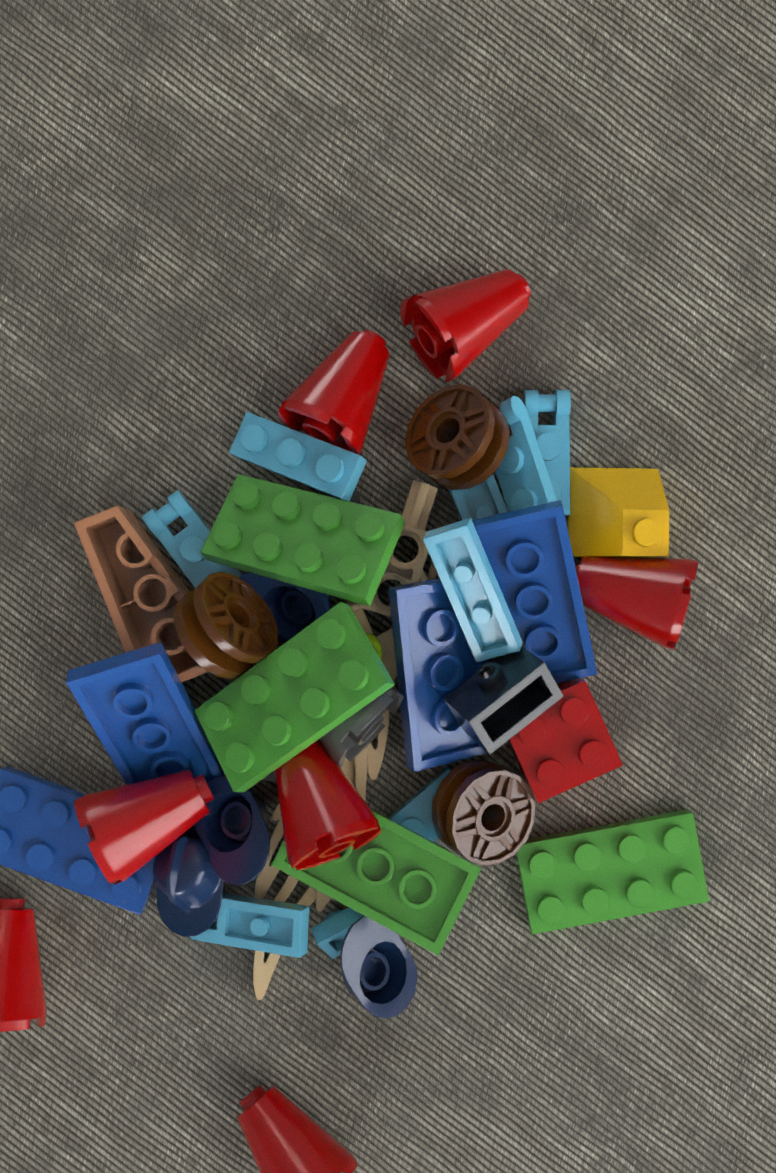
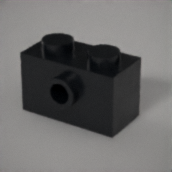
M521 646L520 651L496 657L490 663L479 667L472 677L443 699L462 729L490 755L564 696L545 662Z

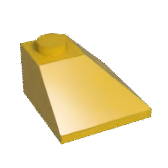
M570 467V515L567 516V529L573 557H669V507L659 469Z

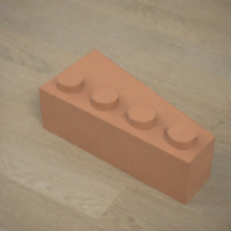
M114 506L74 522L125 653L161 642L181 683L209 672L202 668L188 654L177 635L174 624L175 605L189 590L131 510Z

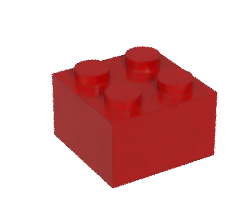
M581 678L557 684L564 697L508 740V744L525 782L531 788L532 795L537 803H541L623 766L586 681Z

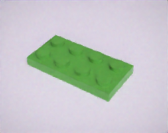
M238 474L200 553L206 560L370 606L404 528L405 521L402 515Z
M340 602L194 711L233 792L244 793L395 684L351 607Z
M371 808L370 810L378 819L381 833L364 846L356 850L353 849V846H350L339 852V858L304 870H296L295 867L292 869L287 859L284 839L271 864L273 867L438 956L481 871L479 865L468 861Z
M688 809L527 839L516 853L529 928L532 934L709 902L694 815Z

